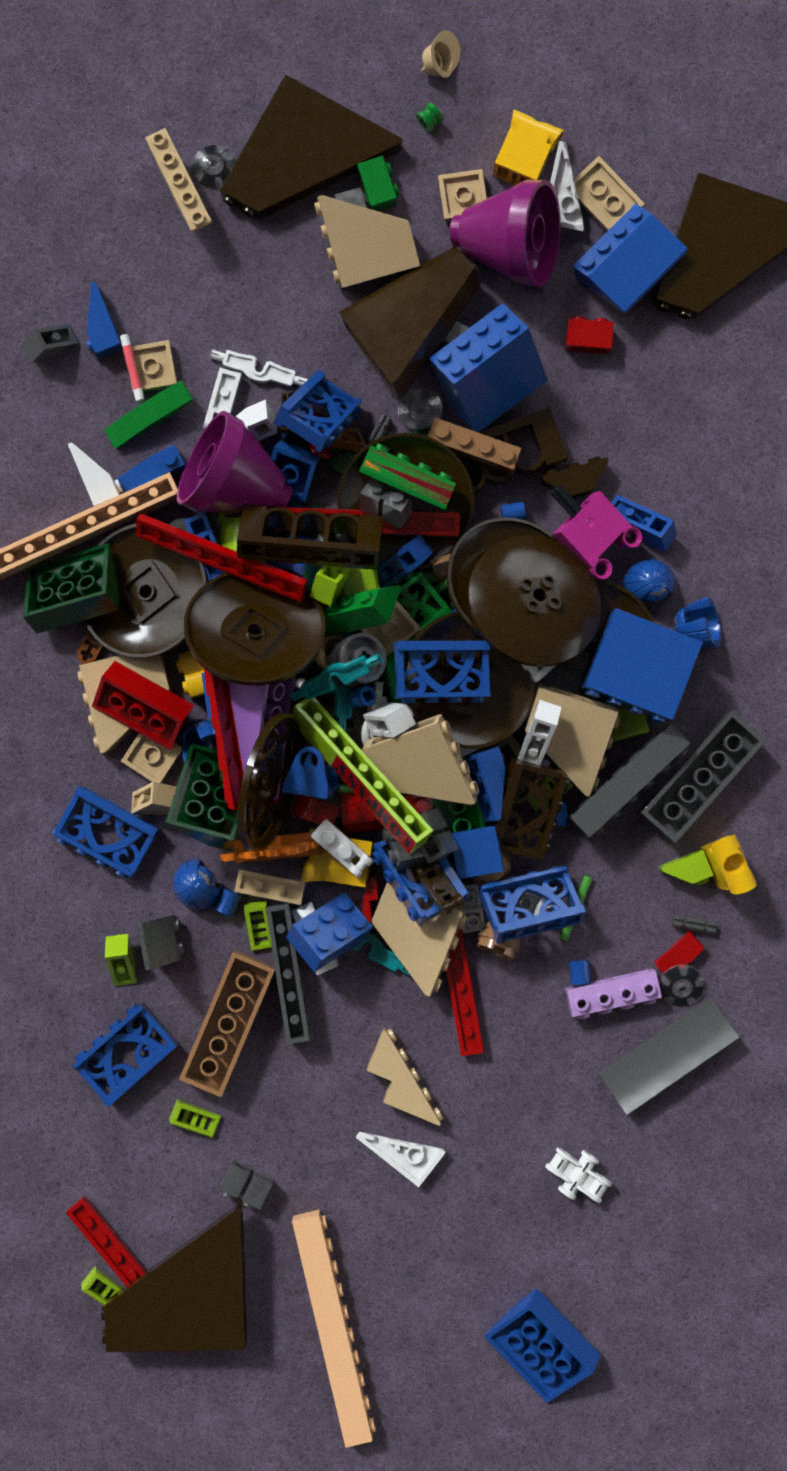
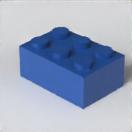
M344 892L294 923L286 938L313 972H316L365 940L373 926Z

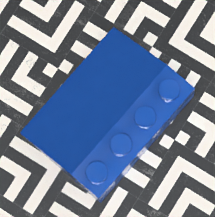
M635 203L573 265V269L580 284L626 314L688 252V248L654 215Z
M537 1288L523 1297L484 1335V1338L546 1403L594 1373L600 1358V1353Z

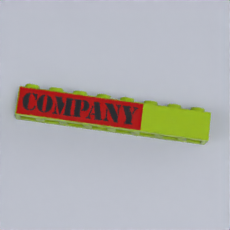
M315 698L310 700L304 699L296 704L291 715L297 719L302 735L313 747L322 753L326 762L410 855L425 844L433 829Z

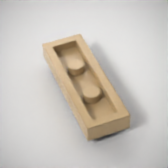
M239 869L234 892L301 905L306 882Z

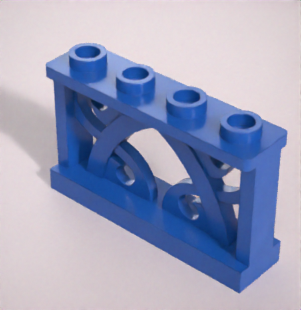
M318 369L281 405L273 423L280 428L284 425L316 446V451L320 453L325 447L329 449L334 440L341 436L344 429L350 426L353 419H357L362 411L360 405L363 399L360 397L358 399L354 398L324 378L326 374ZM310 405H325L330 418L313 416V410Z
M486 641L395 642V699H402V703H416V699H425V703H439V699H447V703H460L461 698H470L471 703L484 702V698L491 697L489 682L490 645ZM440 652H444L445 659L450 666L459 670L456 676L444 686L437 683L425 671L435 665ZM476 652H479L480 671L471 668ZM403 653L408 654L413 667L405 672ZM429 654L431 661L422 666L421 663L425 662L423 655ZM454 654H459L461 656V659L458 662H464L463 665H459L453 661ZM469 672L475 674L480 680L478 689L474 691L466 687L467 682L474 684V680L467 676ZM411 673L418 675L411 681V684L413 682L419 684V688L416 691H410L405 686V679ZM428 686L430 689H432V690L435 691V692H424V691L426 690V687ZM457 686L461 690V692H450Z
M78 786L52 834L57 836L56 841L66 846L70 843L77 847L76 852L86 857L89 854L97 858L96 863L106 868L108 865L116 869V874L127 879L128 876L134 877L160 828L137 815L131 814L126 809L84 786ZM83 798L85 802L82 815H72L80 799ZM96 810H102L103 817L101 819L91 818V815L97 816ZM114 815L117 817L115 822L116 833L122 840L109 845H99L93 833L92 823L106 822ZM74 819H79L83 822V825L78 824L73 827L79 830L77 836L70 835L67 831V824ZM123 824H128L130 827L129 831H124L129 835L128 837L121 831ZM146 833L148 837L139 851L133 842ZM86 837L89 846L84 844L80 840ZM127 846L133 850L135 855L134 861L131 864H123L119 859L121 854H125L128 858L129 853L125 848ZM113 852V859L103 853Z
M432 836L427 841L433 840ZM384 840L375 843L371 853L372 859L376 865H380L383 869V875L387 883H391L395 888L397 899L401 903L404 902L409 918L413 922L416 921L418 926H421L423 923L442 914L434 902L429 910H423L419 907L417 903L419 899L424 900L425 905L427 904L429 896L422 885L406 879L407 869L396 871L395 864H391L390 859L386 855V850L390 848L388 843H385ZM444 857L437 860L441 871L466 902L469 893L447 859ZM425 858V860H424V864H423V865H427V860H426V858ZM432 873L428 876L429 879L434 877Z
M553 866L545 871H532L524 876H511L498 882L489 881L480 888L479 898L482 901L492 927L496 944L580 924L583 922L586 913L568 874L567 866ZM560 882L564 890L560 894L555 895L557 886L550 887L548 884ZM525 892L535 894L547 900L542 904L539 915L534 916L524 908L515 907ZM503 895L505 898L503 900L497 899V901L501 905H507V907L494 905L491 898ZM566 895H567L568 900H569V902H570V904H571V907H568V906L561 900V899H563ZM552 904L550 909H553L554 911L546 912L545 909ZM496 913H505V923L500 924ZM520 914H523V915H525V917H526V918L518 919V917H519Z
M144 1003L140 1006L137 1004L133 1005L125 1012L128 1015L123 1021L120 1019L116 1020L109 1027L111 1032L105 1037L103 1034L98 1036L92 1042L94 1047L88 1052L85 1049L75 1057L77 1062L72 1065L100 1096L102 1102L107 1107L114 1103L179 1044ZM141 1017L147 1020L148 1030L145 1035L140 1034L143 1029L142 1024H140L139 1028L133 1027L132 1024L136 1018ZM126 1025L128 1033L116 1034L123 1026ZM153 1028L167 1042L166 1044L163 1045L159 1041L149 1037L153 1031ZM124 1041L139 1043L135 1051V1059L139 1065L137 1069L124 1063L113 1066L112 1058L115 1043ZM107 1042L104 1053L96 1051ZM143 1045H147L144 1050L149 1051L148 1057H142L140 1054ZM93 1057L98 1058L99 1063L93 1066L96 1068L104 1066V1071L101 1073L89 1071V1059ZM124 1069L126 1076L121 1078L119 1072L114 1075V1071ZM106 1076L111 1089L110 1093L97 1080L98 1078Z

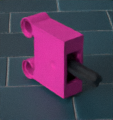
M557 485L551 491V495L570 515L553 535L588 567L595 580L606 579L612 573L611 563L607 559H599L598 557L614 541L621 549L637 547L642 542L640 530L632 527L601 491L592 493L580 506L561 485ZM627 533L631 536L630 543L626 540ZM597 564L601 567L600 575L596 572Z

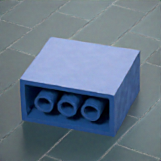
M503 303L429 358L452 410L472 431L478 433L548 381L529 328Z
M615 608L608 617L581 689L585 690V695L595 699L603 697L607 699L606 703L612 706L619 707L624 705L628 707V712L635 715H649V720L661 724L671 721L674 718L703 642Z

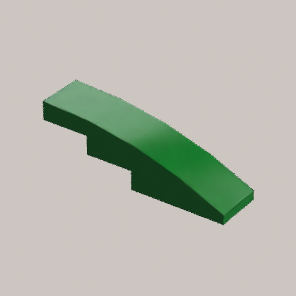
M179 381L140 404L104 431L113 447L120 449L135 437L145 434L155 425L164 423L194 399L184 382Z

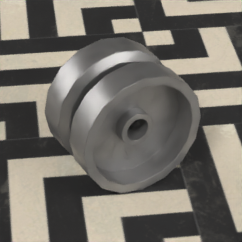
M357 633L338 641L331 647L327 656V666L333 663H347L363 655L369 658L379 653L383 662L372 666L368 674L357 678L348 685L343 684L337 676H333L334 680L343 687L357 688L377 680L383 674L386 667V653L383 645L377 638L370 634Z

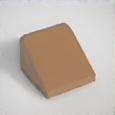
M451 554L430 560L436 582L446 579L447 565Z

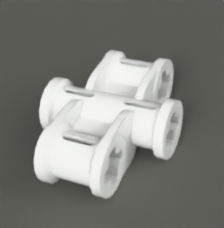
M557 1147V1153L545 1167L556 1176L565 1180L564 1184L560 1185L558 1189L572 1200L577 1198L576 1193L580 1190L592 1200L601 1203L602 1195L608 1187L612 1186V1182L592 1170L600 1161L585 1150H582V1156L577 1160L562 1148Z

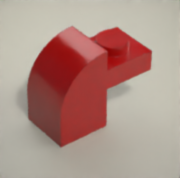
M297 794L290 814L319 825L325 819H328L334 825L340 807L314 797Z

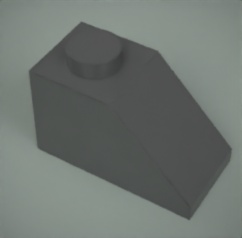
M64 324L34 329L21 344L31 363L49 360L78 345L79 342L71 326Z

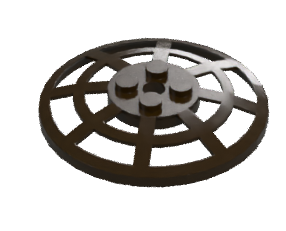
M278 713L267 722L253 746L245 767L238 802V831L243 846L251 851H263L274 841L286 820L294 798V794L283 792L277 811L272 805L280 778L287 776L297 753L302 749L300 726L297 719L291 714ZM282 720L288 730L279 737L273 731L277 723ZM290 738L289 768H282V745ZM271 739L274 745L269 752H266L269 740ZM248 806H251L250 821L246 818ZM263 807L259 815L256 817V808L260 809ZM268 813L272 818V822L265 833L258 839L257 826ZM246 827L251 828L252 843L248 839Z

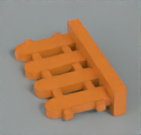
M312 831L277 835L274 841L265 850L260 852L246 849L241 840L237 839L234 842V850L220 854V857L224 862L236 860V863L320 855L323 854V847L311 837V834L314 832ZM248 838L249 841H250V843H252V842H253V839H252V838Z

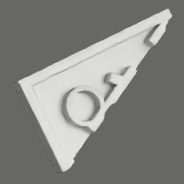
M559 141L550 183L553 185L558 197L561 227L584 231L585 227L566 142Z
M359 1132L356 1136L359 1141L417 1187H420L446 1153L443 1148Z

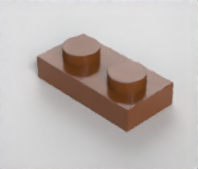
M347 428L344 429L338 439L334 440L331 448L359 452L366 444L360 429Z

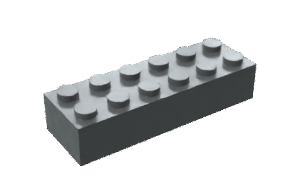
M733 711L726 712L637 813L671 843H676L766 740Z
M672 723L664 725L602 782L596 791L590 794V797L587 796L567 815L568 820L584 837H597L605 829L603 825L607 821H614L621 814L619 810L623 806H630L638 798L636 794L640 790L646 791L654 784L653 778L656 775H663L671 768L669 763L672 760H679L688 752L686 747L690 743Z

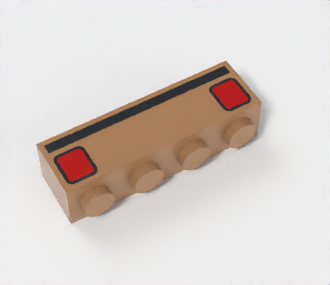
M438 418L434 419L428 437L447 446L457 456L511 475L521 451L520 447Z

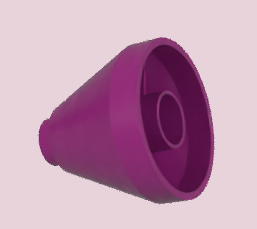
M525 180L466 208L462 215H455L452 218L450 224L451 244L453 247L460 248L468 257L521 286H543L550 279L559 252L561 217L558 197L553 185L549 181Z
M221 411L205 428L188 458L178 485L177 502L195 512L242 514L244 505L267 506V510L276 507H286L291 498L293 488L285 483V475L246 424L238 417L226 411Z

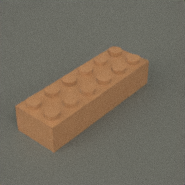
M236 949L232 952L179 1080L222 1097L275 973L274 965Z

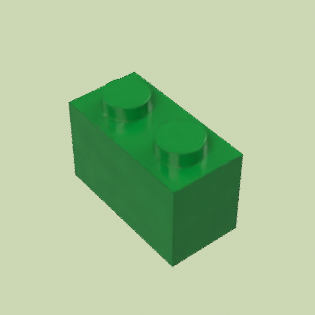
M383 156L358 163V175L370 209L381 211L396 206L397 197L400 195L396 183L392 184L390 176H393L389 162L385 163Z

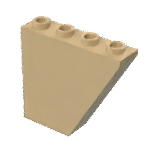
M321 195L317 197L318 202L314 203L318 217L322 216L324 225L320 226L324 239L329 241L330 248H327L330 262L334 261L336 270L333 271L335 283L340 284L341 288L420 266L409 220Z
M163 654L150 658H131L119 655L79 665L78 679L80 684H84L86 693H83V699L86 707L89 706L91 715H88L91 728H95L96 737H94V744L96 750H100V753H109L133 730L92 707L102 675L114 661H117L172 692Z
M539 683L525 725V731H528L539 700L561 707L558 724L546 754L561 770L565 771L571 781L586 796L590 797L591 791H596L599 783L598 771L599 769L603 770L607 757H604L606 748H611L614 736H611L613 727L617 728L621 719V715H618V707Z
M442 714L417 722L414 726L394 738L384 737L383 735L366 740L362 751L400 793L469 805L475 804L479 794L476 781H472L469 775V765L466 761L462 760L460 746L457 741L453 740L450 724L447 720L444 721Z
M387 883L373 916L372 924L423 993L430 997L440 989L443 980L439 978L442 971L446 972L451 961L448 958L451 950L454 951L459 942V938L456 937L459 928L463 930L468 917L465 916L466 909L455 908L447 916L440 914L423 923V925L418 926L416 921L413 922L409 918L404 902L401 903L397 899L393 885ZM429 896L426 905L424 900H417L419 907L423 910H429L433 906V901Z

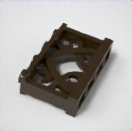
M511 757L504 782L501 819L492 823V826L496 825L501 851L543 861L544 855H547L550 849V842H548L550 834H554L556 829V814L560 813L563 800L561 797L563 791H566L569 785V778H567L568 775L565 771ZM522 770L538 773V775L532 782L522 774ZM544 777H552L555 785L551 791H547L546 786L549 783L545 782L538 788V782ZM527 787L528 791L522 797L516 795L518 789H522L524 793ZM533 793L539 802L542 813L531 822L522 825L521 817L512 809V804L525 802ZM545 798H551L549 805ZM511 817L516 818V820H517V827H516V828H515V823H513L512 825H509V824L507 823V821H508L509 818H511ZM526 834V838L530 843L531 837L537 836V845L532 848L525 847L522 843V835ZM517 837L518 846L504 843L502 839Z

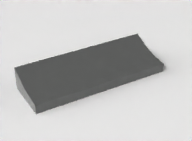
M709 997L598 1074L626 1115H628L740 1037L712 998Z

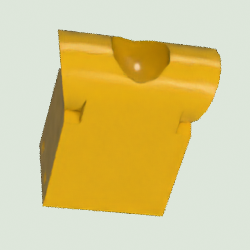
M513 109L511 126L495 161L492 176L513 185L525 180H539L549 154L561 140L564 130L548 123L538 122L531 116Z
M310 826L309 832L315 831L317 828ZM350 838L372 858L371 853L374 841ZM323 848V854L310 856L304 864L301 882L328 881L367 887L371 865H367L363 869V874L358 878ZM356 855L351 861L356 865L360 858Z
M736 834L727 835L699 847L705 853L714 876L712 878L717 889L730 890L732 894H743L756 887V880Z

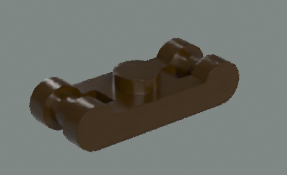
M437 861L429 864L427 862V865L423 867L418 866L413 869L415 877L443 916L449 915L455 908L460 909L465 906L464 898L461 894L457 893L441 871ZM430 873H432V875L434 876L431 879L427 877V875Z

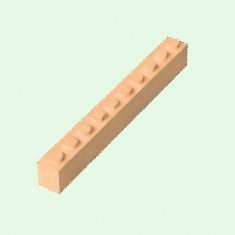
M169 472L1 548L0 580L135 520L140 514L146 515L176 501L178 487L173 476Z
M320 1209L294 1215L292 1219L293 1228L345 1447L373 1441V1432H376L374 1418H369L367 1411L371 1409L369 1397L363 1394L362 1387H365L363 1372L358 1373L357 1364H360L358 1351L353 1350L351 1343L355 1341L352 1327L348 1328L346 1319H349L347 1305H342L341 1297L344 1296L342 1283H337L335 1276L339 1274L336 1260L332 1261L330 1252H333L331 1238H326L325 1230L328 1229L326 1216H321Z

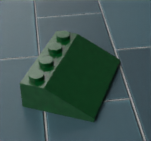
M110 543L42 562L28 568L23 618L36 634L118 611L119 588Z
M190 743L165 825L208 846L232 852L238 831V810L228 808V804L225 802L222 770H219L218 752L213 748Z

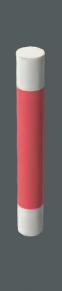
M124 334L120 336L135 400L136 402H142L145 398L129 335Z

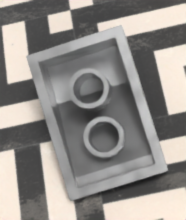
M174 914L149 918L137 924L145 970L157 968L182 959V954H185L183 941H179L177 933L181 932L179 919H175Z

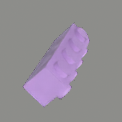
M653 968L593 981L590 984L565 988L570 1014L572 1017H577V1019L588 1018L590 1013L599 1012V1014L611 1013L612 1008L621 1007L622 1010L635 1007V1003L643 1002V1005L657 1002V998H662L657 973Z

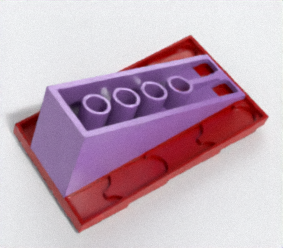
M204 669L206 694L210 698L212 726L216 732L219 770H222L225 802L230 809L238 810L243 774L260 732L276 714H290L292 698L290 693L294 690L295 676L274 684L252 686L223 680ZM279 721L273 731L279 737L288 730L284 721ZM271 739L269 740L266 752H269L274 745ZM286 742L282 745V768H287L285 759ZM286 777L280 778L273 802L281 801L283 782Z

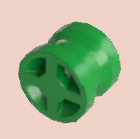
M431 102L426 105L424 111H419L416 114L419 124L429 133L436 124L444 121L439 109Z

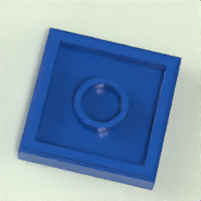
M496 825L451 833L459 848L453 852L459 879L504 871Z

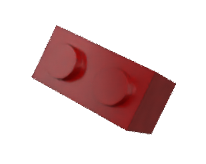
M583 316L569 318L566 326L565 351L609 354L612 349L614 322H609L606 318H596L595 320H586Z

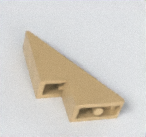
M166 128L145 137L158 168L191 232L212 223Z
M152 782L134 791L132 794L131 814L168 815L176 786Z
M383 1027L367 1066V1071L391 1081L383 1103L440 1126V1121L444 1119L438 1107L433 1109L429 1102L432 1100L430 1093L426 1087L422 1089L418 1081L421 1079L415 1068L410 1069L406 1063L409 1058L404 1049H398L395 1041H397V1038L392 1029L387 1030Z

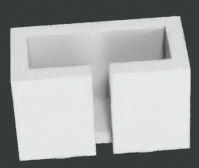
M384 702L363 715L371 734L374 736L384 735V737L394 738L416 724L413 719V711L407 703Z

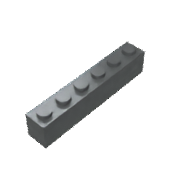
M290 903L270 905L266 907L286 1042L287 1044L310 1041L311 1034L298 952L286 938L293 925Z

